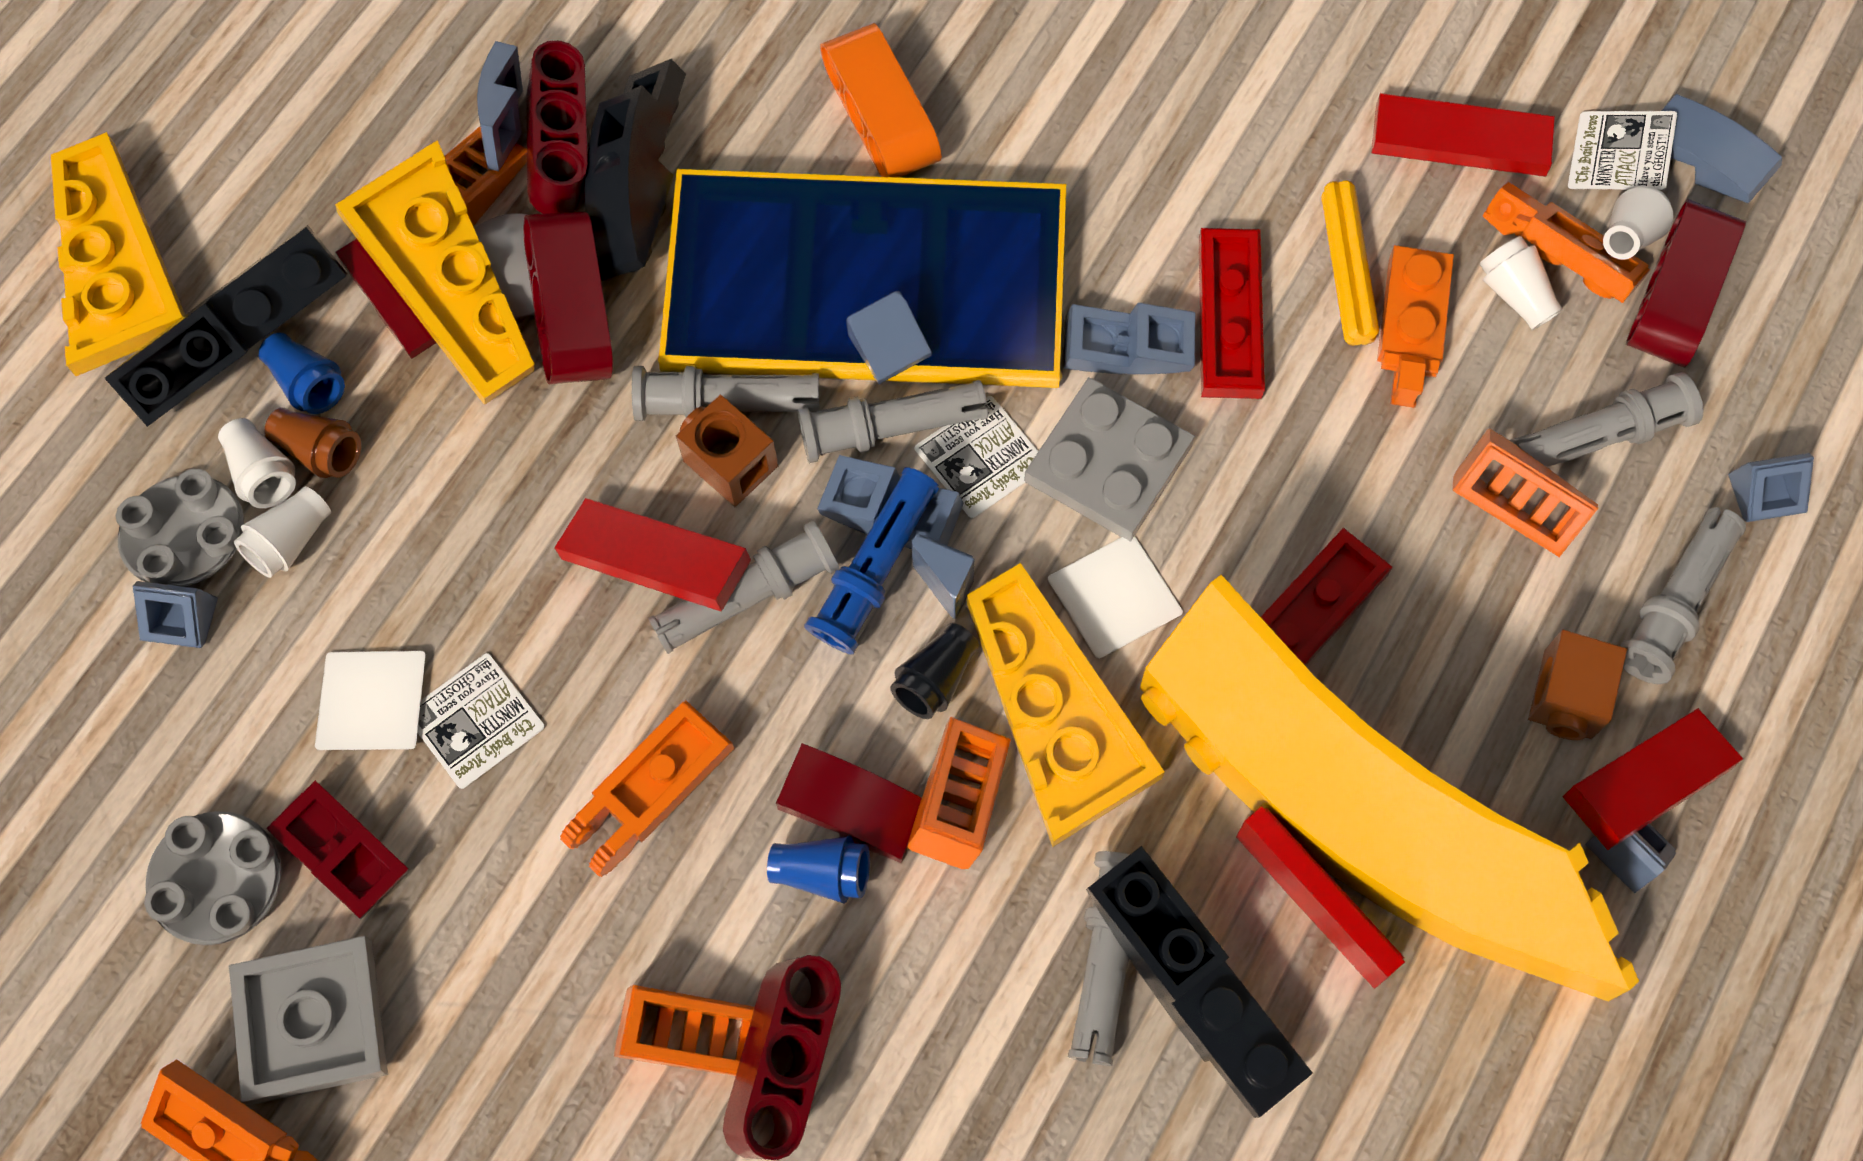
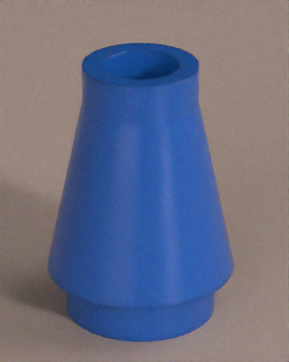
M285 333L272 334L261 344L259 358L268 366L293 408L299 411H307L310 414H321L330 410L339 402L345 390V382L337 363L293 341Z
M851 836L792 844L773 843L770 848L767 861V877L770 883L784 884L843 904L847 902L849 897L862 898L867 889L870 871L869 848L866 844L854 843Z

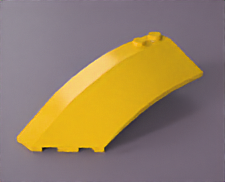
M1221 574L1210 582L1146 666L1140 689L1143 691L1141 699L1146 709L1160 724L1166 726L1171 723L1187 741L1184 744L1187 755L1203 773L1210 775L1214 772L1253 812L1257 811L1261 806L1264 809L1267 807L1326 872L1388 912L1456 948L1608 1002L1628 992L1639 982L1632 963L1623 957L1617 958L1609 944L1619 932L1602 893L1592 887L1587 891L1581 879L1579 871L1589 862L1580 842L1572 849L1567 850L1497 814L1427 770L1370 727L1321 683Z

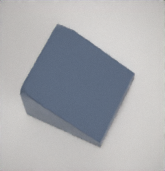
M900 291L889 294L852 314L846 320L848 336L878 384L932 356L931 350Z
M915 535L912 541L913 567L949 615L956 619L974 582V558L972 555L923 535Z

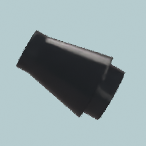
M948 624L940 635L895 669L896 680L892 683L890 690L897 702L907 711L922 719H931L936 712L946 711L971 657L979 648V643L975 636L959 624Z

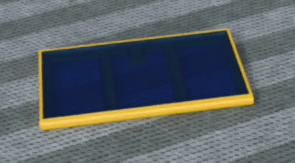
M677 169L658 356L660 372H684L686 366H696L697 369H702L705 374L812 375L813 373H819V378L876 381L848 336L846 320L852 314L889 294L900 291L931 350L932 356L886 381L969 384L980 380L982 385L1059 388V382L1062 379L1060 354L1066 184Z

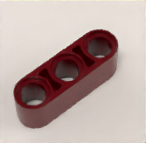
M559 40L547 41L540 44L533 53L526 93L527 193L530 203L542 214L574 212L579 205L587 169L585 63L582 54L571 44ZM550 127H556V128H560V129H562V130H555V129H552V128H550ZM550 177L562 178L565 181H556Z
M1690 199L1684 202L1667 236L1626 340L1627 346L1686 368L1704 336L1744 232L1746 221Z
M584 211L525 215L523 222L525 255L543 369L547 383L551 385L611 379L613 372L612 346L589 214Z
M806 955L776 963L766 972L761 983L723 1122V1133L726 1143L734 1153L743 1158L779 1160L789 1156L796 1150L803 1138L841 994V981L838 971L831 962L821 956ZM797 971L803 973L811 985V997L804 1007L794 1001L790 992V981ZM780 1038L789 1044L793 1053L792 1066L784 1076L778 1074L771 1061V1050L775 1042ZM762 1107L771 1113L775 1123L774 1133L770 1141L764 1146L757 1143L751 1130L752 1120Z

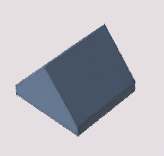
M1810 453L1748 462L1729 473L1728 476L1742 518L1746 522L1807 513L1814 457Z
M141 581L135 582L133 593L141 641L202 648L205 645L218 597L197 588Z
M1650 824L1610 850H1607L1595 835L1585 844L1634 893L1661 874L1677 854L1675 852L1676 849Z

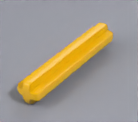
M1348 180L1341 182L1332 181L1325 185L1321 198L1343 336L1347 344L1351 346L1368 345L1375 342L1376 336L1379 333V325L1356 187Z

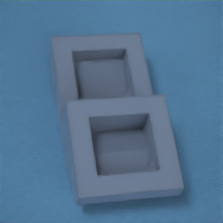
M495 41L481 71L478 83L477 106L487 168L499 172L522 134L518 99L523 92L517 46Z
M1676 94L1661 110L1677 112L1671 158L1695 167V184L1749 203L1782 166V156L1767 143L1737 122L1707 106Z
M1137 303L1131 313L1072 304L1065 315L1064 369L1110 374H1168L1189 372L1195 366V312L1144 303Z
M839 455L817 510L821 515L868 534L901 477L895 467ZM939 488L904 547L912 549V541L915 535H923L948 545L964 504L959 492Z

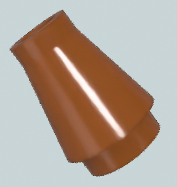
M278 408L270 414L265 424L264 433L268 441L279 445L320 478L331 476L336 478L343 477L354 468L361 453L360 436L344 420L297 413L286 408Z

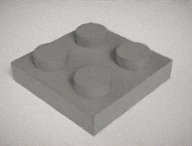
M1088 377L1026 469L1024 481L1131 542L1188 454L1195 436Z
M366 936L229 965L242 1103L254 1105L388 1075L372 940Z

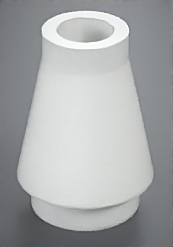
M1636 187L1622 193L1615 202L1609 228L1603 238V245L1607 253L1616 259H1629L1642 248L1665 236L1673 223V210L1667 196L1660 190L1652 187Z
M1522 236L1502 245L1480 262V266L1486 273L1483 281L1526 321L1531 330L1547 323L1564 310L1556 299L1536 246L1532 245L1529 247Z
M235 419L221 428L218 439L224 448L237 496L256 508L274 507L289 498L296 486L294 464L268 441L248 419Z
M304 486L294 496L241 525L243 533L234 540L235 547L252 567L266 577L271 578L279 570L287 572L320 524L331 514V510L320 495L311 488Z

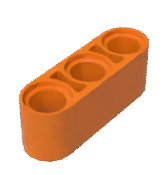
M870 24L820 44L822 60L830 81L881 177H902L941 161V149L935 130L877 24Z

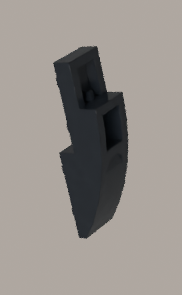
M672 59L630 75L624 93L599 103L587 154L585 211L589 214L601 281L628 272L632 273L645 267L652 254V243L660 218L666 209V199L674 176L659 161V158L665 149V138L673 114L678 108V98L686 73Z
M306 225L176 321L109 373L104 379L148 427L246 354L252 346L344 279L348 273L313 230Z
M1142 846L1086 889L1118 943L1180 1031L1203 1061H1210L1254 1118L1263 1116L1313 1074L1225 962L1230 957Z

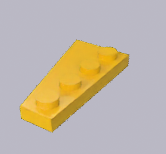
M107 132L51 154L55 219L60 224L62 246L57 247L59 268L64 273L66 298H61L62 317L68 326L69 346H65L66 366L75 376L140 350L185 315L118 149Z
M438 140L335 204L338 215L484 405L534 372L535 364L506 297L500 290L491 269L490 260L468 216L467 207L458 186L455 185Z
M1021 563L967 594V606L1052 847L1163 778L1165 771Z

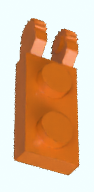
M685 700L592 792L594 797L565 826L560 835V840L572 850L578 848L603 825L610 812L622 826L598 848L589 863V867L599 877L606 876L631 853L638 840L642 843L734 750L733 743Z

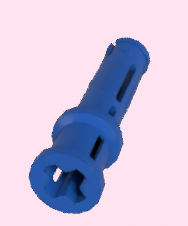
M905 467L903 469L901 478L879 516L874 521L871 530L850 566H842L840 570L835 571L831 578L834 587L817 617H809L804 624L805 629L813 636L847 654L855 653L859 645L855 640L872 608H880L885 600V589L882 587L885 579L904 546L909 541L913 530L932 497L939 490V485L932 478L914 468Z

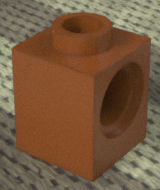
M721 394L707 407L700 406L694 409L685 418L680 427V432L676 435L683 462L734 507L741 503L779 467L774 441ZM722 441H732L737 444L732 451L725 454L710 452V449L715 444Z
M1562 629L1544 650L1528 720L1546 725V730L1550 734L1562 739L1583 740L1588 738L1592 740L1612 720L1627 648Z

